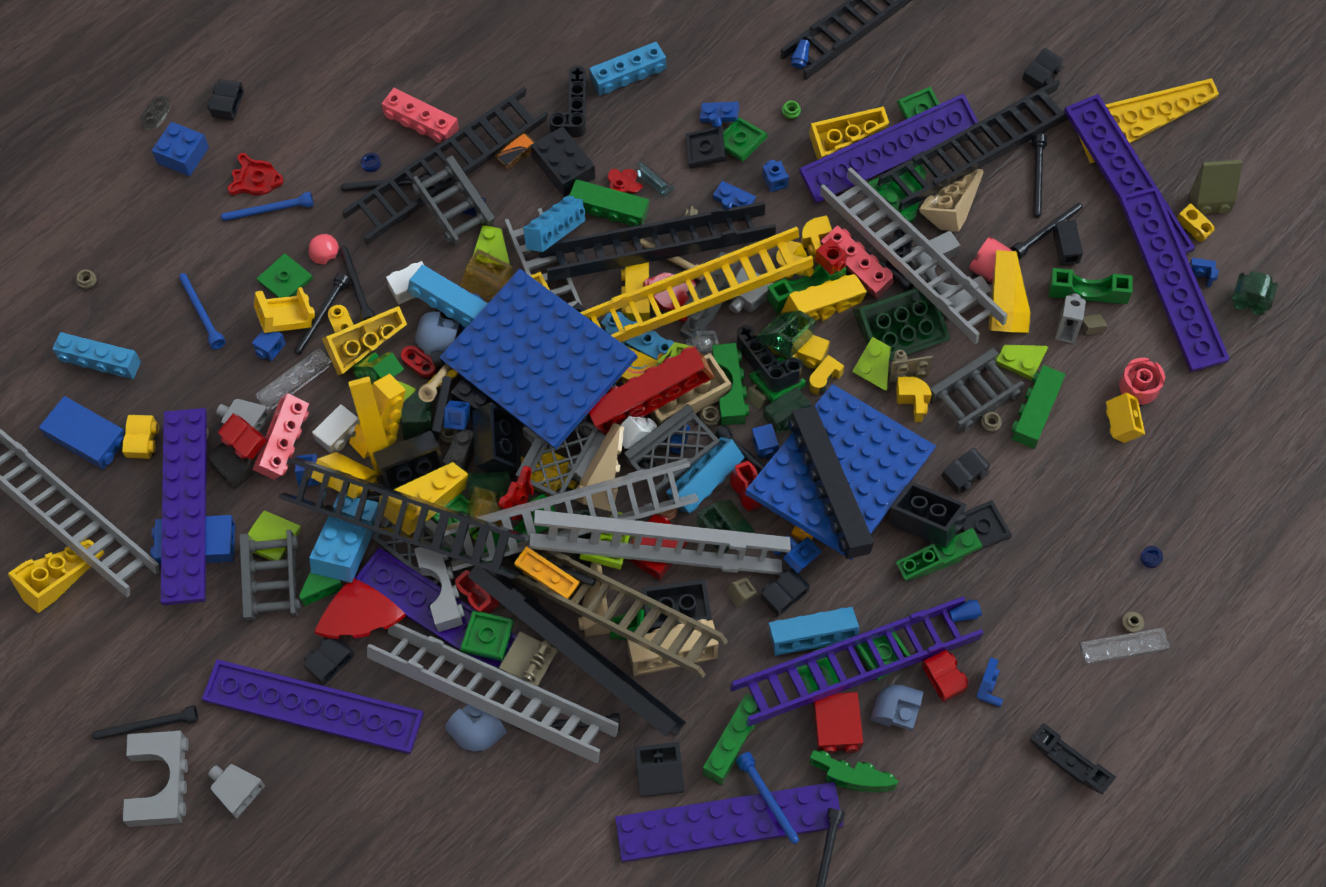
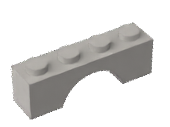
M422 547L415 548L416 558L422 575L434 577L442 584L439 597L430 605L438 632L463 625L461 617H464L465 614L462 604L457 605L456 598L459 597L456 585L452 586L450 579H453L454 576L451 566H446L445 561L449 560L448 556Z

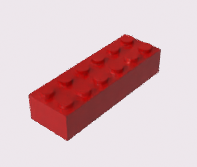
M695 346L687 347L680 352L681 354L666 358L659 366L650 367L644 371V374L628 379L626 384L611 388L589 412L595 427L607 435L613 423L621 425L629 416L642 418L714 379L715 377L705 357Z

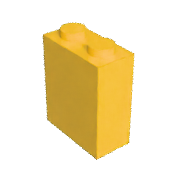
M338 452L318 458L316 464L351 474V476L375 484L378 483V480H376L378 472ZM313 471L311 478L322 483L324 474ZM330 477L328 486L341 492L343 480ZM350 483L347 496L353 499L361 496L363 487Z

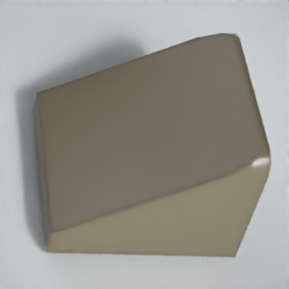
M1100 314L1083 317L1082 326L1085 335L1105 333L1107 324Z
M756 384L748 388L747 398H744L758 410L769 400Z
M747 577L732 582L726 590V594L736 607L743 605L758 595V592Z

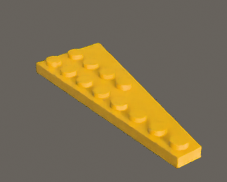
M1211 78L1105 105L1128 142L1132 143L1218 97L1219 93ZM1080 138L1090 164L1094 163V159Z

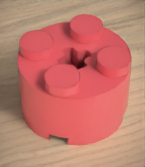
M988 237L968 269L978 276L982 275L984 280L992 284L996 250H1012L996 239Z
M1148 358L1132 360L1126 366L1119 381L1121 394L1127 392L1137 397L1139 405L1153 402L1159 395L1165 381L1163 368L1157 362L1149 361L1150 359Z

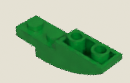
M971 528L956 535L947 548L932 544L896 561V564L905 581L956 564L964 560L965 556L983 547L974 529Z
M813 750L810 756V765L827 772L825 781L829 783L835 782L836 786L860 792L894 791L899 781L895 779L893 774L886 771L882 773L867 762L861 763L858 761L853 769L848 762L834 760L830 758L831 756L827 752L821 750Z

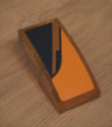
M523 132L504 146L495 157L510 170L522 156L526 158L532 152L531 144L535 143V141Z

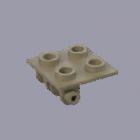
M897 350L894 354L889 382H897L898 377L925 378L929 375L933 356L908 359L904 350Z
M519 632L499 669L538 687L558 650L551 647L552 644L547 640L541 642Z

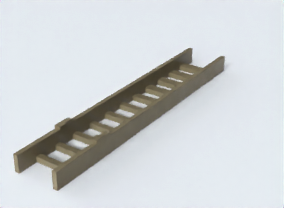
M533 549L542 553L540 556L546 560L548 557L556 560V565H566L572 568L573 571L590 576L604 584L587 609L578 605V603L590 588L589 585L582 584L572 600H569L549 590L538 581L536 583L531 581L533 578L530 576L524 577L519 574L518 577L512 579L702 678L706 674L700 666L694 663L709 641L715 639L725 645L728 642L723 633L625 586L561 552ZM610 588L620 592L603 617L594 613ZM626 596L636 600L619 625L610 621ZM643 604L650 607L651 610L634 633L626 629ZM660 613L668 616L651 641L644 638ZM677 621L684 624L685 626L669 649L661 647V644ZM694 630L702 633L685 659L677 655Z

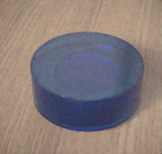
M367 153L361 159L362 167L367 172H375L381 167L380 157L376 153Z
M1148 546L1141 553V561L1148 568L1158 567L1163 560L1162 551L1155 546Z

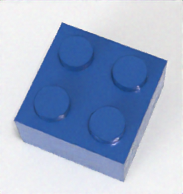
M171 122L152 149V153L157 164L191 176L209 149L204 134Z

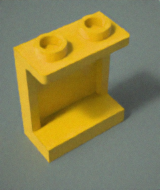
M302 287L297 289L296 296L266 299L263 291L255 292L254 309L264 333L311 327L312 319L315 318L314 308L310 307L309 297L304 293Z

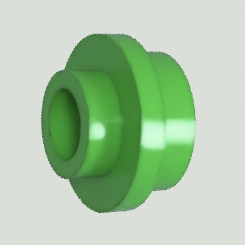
M787 101L782 107V114L789 119L797 118L801 113V108L796 101Z

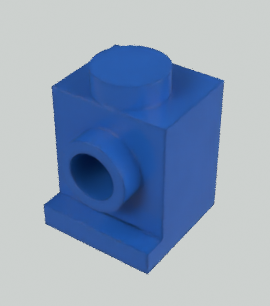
M775 160L766 162L763 166L762 175L769 192L788 188L789 176L786 174L782 162H776Z

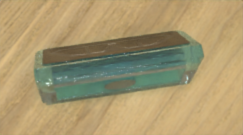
M642 162L638 163V175L660 194L667 196L674 190V187L652 168Z

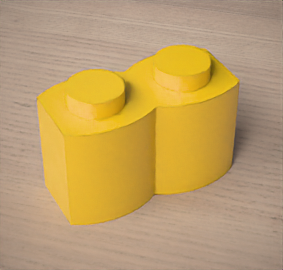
M128 415L122 449L126 458L151 459L152 453L156 451L155 434L159 432V423L155 420L154 416Z

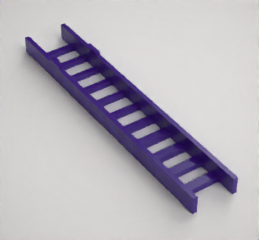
M963 596L732 681L730 690L733 692L748 686L760 711L748 716L746 724L749 727L924 661L944 650L950 651L977 641L984 632L980 629L964 636L959 634L948 612L965 602L966 599ZM942 615L954 639L942 643L929 619ZM922 621L934 642V646L924 651L911 628V625ZM903 628L916 651V654L904 658L892 635V632ZM884 635L898 660L887 665L884 664L873 642V639ZM865 642L879 667L868 672L863 668L853 648ZM846 649L859 673L858 676L850 679L846 678L835 656L836 653ZM825 657L828 658L839 680V683L828 686L816 662ZM807 665L819 690L809 694L796 668ZM784 672L788 673L799 698L791 701L788 700L777 675ZM768 679L780 704L770 709L757 682Z

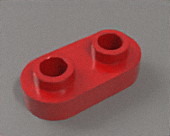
M412 345L402 350V362L408 368L423 378H430L435 375L437 368L434 366L430 356Z

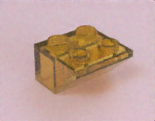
M477 249L467 263L460 287L471 294H478L483 301L489 303L513 277L512 265Z
M474 486L467 507V515L479 517L503 509L498 507L499 499L495 492ZM501 520L491 522L503 527Z

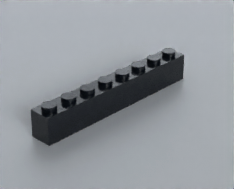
M816 407L792 410L788 420V428L795 436V445L797 448H800L803 464L808 467L809 478L816 486L818 499L822 500L824 514L830 519L831 530L838 538L840 551L844 553L846 559L870 554L874 541Z

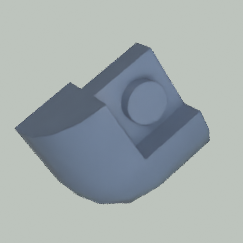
M433 311L424 314L420 318L416 331L415 344L424 350V354L431 356L433 351H445L457 336L459 322L440 318L441 312Z
M893 684L885 687L875 699L869 721L888 727L894 725L913 731L924 691L904 685Z
M469 704L462 710L459 708L445 725V730L464 750L484 751L507 733L497 717Z

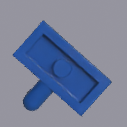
M739 102L702 103L699 119L701 123L711 122L713 127L721 126L722 122L738 121Z
M722 181L714 192L713 199L722 203V207L728 209L754 204L756 196Z
M790 537V547L792 550L783 559L791 568L799 573L817 558L822 550L809 537H806L799 544ZM774 551L776 555H780L782 553L780 551Z
M990 657L976 697L1001 707L1003 699L991 695L1000 671L996 669L999 660Z

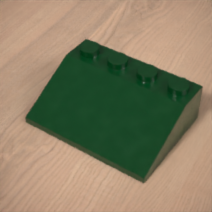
M916 287L853 309L859 330L866 344L868 345L871 338L874 337L891 347L889 361L894 359V354L897 350H904L908 355L951 339L942 312Z

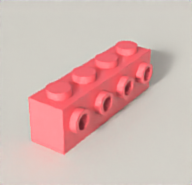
M393 88L381 103L383 113L388 119H394L404 127H410L419 134L432 138L437 143L444 142L459 130L457 118L396 88Z
M837 225L821 240V244L823 245L831 238L847 253L846 272L850 275L856 274L864 288L875 299H878L893 284V273L887 267L883 268L873 254L869 255L859 241L855 242L845 228L841 229Z
M288 393L280 398L265 436L268 441L260 449L252 470L273 480L286 473L288 468L287 460L293 455L295 450L294 442L300 437L302 432L301 424L307 419L309 411H307L309 403Z

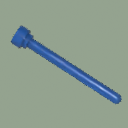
M309 191L302 193L303 195H300L299 198L221 214V219L226 221L299 205L306 208L314 207L312 194Z
M181 273L179 279L209 334L208 343L210 347L214 350L222 348L226 344V340L221 333L215 330L187 275Z
M750 752L741 754L735 761L739 769L748 773L790 842L797 844L799 837L756 771L755 759Z

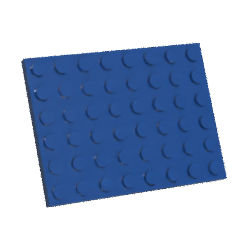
M519 269L439 358L554 449H557L638 356Z
M832 384L816 403L815 407L869 532L872 534L889 512L893 503L934 452L936 445ZM792 433L749 485L745 494L844 555L839 549L836 534L832 533L830 519L824 514L822 500L817 497L816 486L809 478L808 467L803 464L800 448L796 447L795 436Z

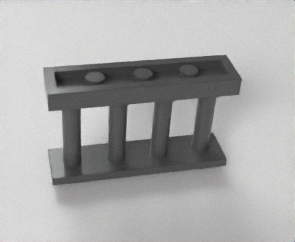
M453 155L446 159L444 170L425 181L420 182L417 176L413 177L411 186L416 196L419 195L444 231L443 235L446 241L452 243L454 247L458 246V236L478 224L486 226L494 224L495 217ZM446 177L453 178L455 181L454 186L431 198L426 190L428 187ZM458 192L464 194L466 197L464 202L443 214L437 207L438 203ZM468 208L474 209L477 213L476 217L452 229L447 220Z
M721 251L717 258L726 254ZM738 262L730 265L732 271L734 270ZM722 269L710 273L718 292L730 288ZM703 277L695 289L699 299L712 295L705 277ZM692 296L689 297L685 305L694 302ZM725 301L687 316L689 318L680 329V335L697 343Z
M994 348L930 388L932 394L930 401L932 404L938 400L943 401L959 420L955 429L957 434L962 430H969L983 415L992 412L1010 399H1017L1022 394L1024 382L1021 380L1013 385L996 366L999 353ZM990 370L1005 387L1006 391L997 395L981 377V372ZM970 379L971 381L974 380L991 401L982 406L965 387V383ZM953 390L959 391L975 411L965 416L948 396L949 393Z
M287 530V539L256 542L252 540L249 534H240L243 618L247 622L256 621V615L259 612L290 609L291 614L294 617H298V611L302 608L301 599L297 598L295 548H298V537L294 536L291 530ZM287 547L288 559L263 562L253 560V552H256V550ZM288 568L289 580L261 583L254 581V573H257L258 570ZM289 588L290 601L260 604L255 602V594L258 591Z

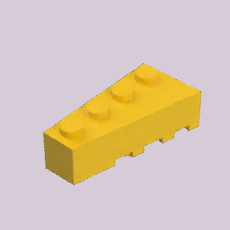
M883 106L811 123L809 136L817 160L887 129L889 120Z
M856 274L844 275L834 281L829 280L818 286H810L800 292H792L788 296L779 319L783 324L796 329L801 327L807 329L812 327V323L820 318L822 321L829 319L835 311L841 313L861 304L867 291Z
M397 306L321 339L337 375H341L406 326L407 323L400 307Z
M388 374L375 381L372 388L388 445L391 446L397 439L406 390L391 374ZM356 424L354 428L356 435L350 438L349 444L365 459L370 455L361 424Z
M452 462L394 490L445 507L466 489L468 473ZM389 496L384 516L396 525L402 500ZM411 503L408 504L401 528L408 535L415 531L421 511L420 506ZM429 510L426 521H428L437 512Z

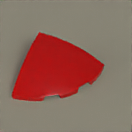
M354 578L352 583L347 582L331 601L314 632L316 635L332 639H339L340 635H352L353 638L369 636L371 630L383 627L384 630L401 621L406 615L382 593Z

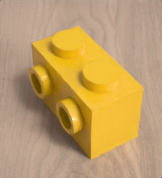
M1126 392L1106 401V414L1110 420V433L1114 439L1126 443L1145 435L1137 397Z

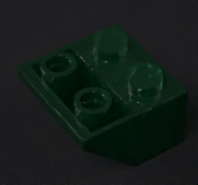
M800 310L780 313L757 336V339L790 359L813 336L816 320Z
M423 385L403 402L401 413L404 441L432 431L431 401H422L418 394Z
M731 500L714 502L697 513V524L700 528L755 533L754 529ZM714 545L718 551L719 545ZM726 546L724 553L730 550L729 546Z

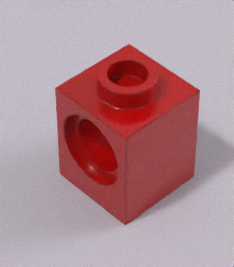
M831 238L816 250L815 261L830 275L836 271H841L846 266L847 253Z

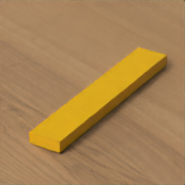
M370 377L349 381L348 383L373 469L378 472L373 453L387 448L389 445Z

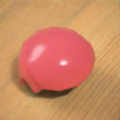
M328 234L315 236L309 243L308 254L310 259L317 264H327L330 259L336 258L339 251L338 242Z

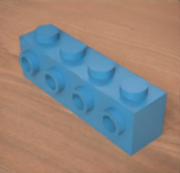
M656 41L589 68L590 80L599 96L607 94L632 82L643 80L647 76L662 72L666 69V56Z
M573 196L564 197L559 203L553 205L552 208L543 212L542 215L523 227L526 249L543 252L585 221L583 199H576Z
M423 264L409 280L407 291L412 296L423 300L430 307L436 308L447 317L458 321L465 328L488 304Z
M611 312L608 313L601 323L606 327V332L611 335L619 331ZM616 312L623 329L626 325L637 323V321H631L626 318L621 312ZM651 330L627 340L624 345L657 360L660 353L666 354L674 342L660 337L657 332Z
M60 332L52 349L59 361L134 379L141 364L137 353L133 350Z
M720 437V444L694 463L675 482L679 497L696 493L699 502L678 507L679 511L689 514L695 511L704 498L710 496L712 490L726 479V476L734 469L735 465L740 464L745 458L732 439ZM670 487L666 494L672 500L674 498Z
M853 607L769 622V637L775 656L829 646L859 635V625Z

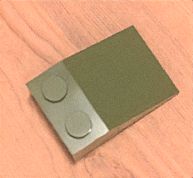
M1242 160L1203 162L1189 192L1190 203L1203 215L1231 212L1237 198Z

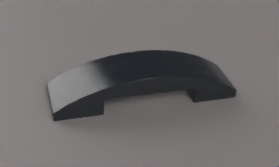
M1045 723L1030 738V741L1064 772L1102 795L1116 779L1115 775L1100 764H1093L1062 741L1061 735Z

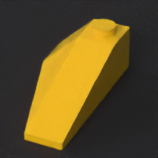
M996 250L991 300L1007 314L1006 324L1002 325L990 314L988 329L991 331L1029 333L1031 312L1016 251Z
M89 539L80 544L88 549L94 543ZM65 547L64 551L56 554L51 552L45 554L44 558L35 561L33 559L25 561L9 572L8 576L23 601L37 613H40L54 603L91 566L69 547ZM100 551L95 557L99 559L104 554V551Z

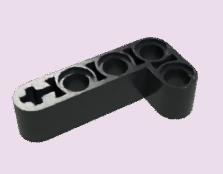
M574 66L569 71L568 112H557L550 116L551 133L562 126L571 137H581L586 132L587 83L586 71L581 66Z
M743 325L737 329L738 349L741 350L742 355L770 391L779 392L801 382L803 363L799 358L792 357L779 362L754 328L749 325Z

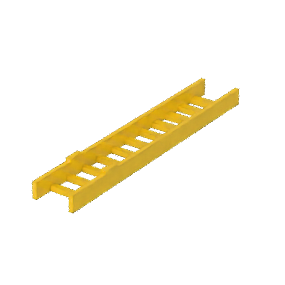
M794 227L628 294L624 293L613 297L610 301L580 313L600 327L597 317L611 312L619 331L611 334V336L619 342H624L813 266V257L810 255L794 262L786 245V242L799 238V229ZM776 246L786 263L785 266L778 269L775 268L767 250ZM756 254H759L767 270V273L760 276L756 275L748 259ZM738 261L741 262L749 279L738 284L730 268L731 264ZM722 269L730 288L718 292L710 275L711 272ZM704 275L712 295L699 299L691 280ZM686 283L694 302L680 307L672 288ZM667 290L675 309L661 314L653 295ZM648 298L656 317L643 322L635 302ZM629 305L637 323L626 325L623 329L616 310Z

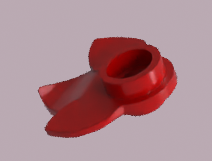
M614 168L608 173L607 179L610 182V189L624 193H637L643 188V185L636 182L638 173L634 169H625L620 172Z

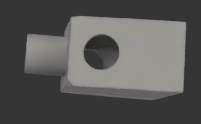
M743 266L736 276L738 284L749 280ZM769 283L730 299L732 303L729 305V309L735 314H738L742 308L748 312H753L767 300L768 286L774 283Z
M1072 293L1066 296L1061 309L1055 340L1075 344L1083 321L1086 303L1084 299H1081L1080 295ZM1067 320H1073V325L1068 326Z
M235 399L230 407L220 404L216 411V415L222 417V425H224L232 413H235L245 419L258 432L261 431L270 416L266 406L241 399Z
M230 764L225 771L215 765L208 773V776L215 781L210 789L236 819L265 787L261 779L233 764Z

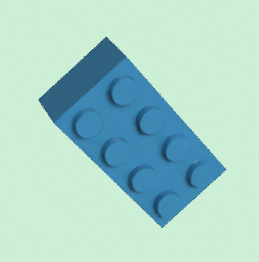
M340 493L338 494L333 505V507H335L334 509H336ZM346 496L342 512L355 516L360 498L353 499ZM366 500L362 519L375 523L379 502ZM328 516L309 557L311 573L352 583L374 531Z

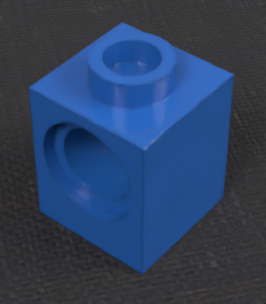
M262 330L252 344L258 357L273 361L286 345L283 334L280 332L264 333Z
M450 400L444 411V428L464 430L469 423L470 403Z
M772 424L752 428L751 438L758 459L773 457L779 449V444Z

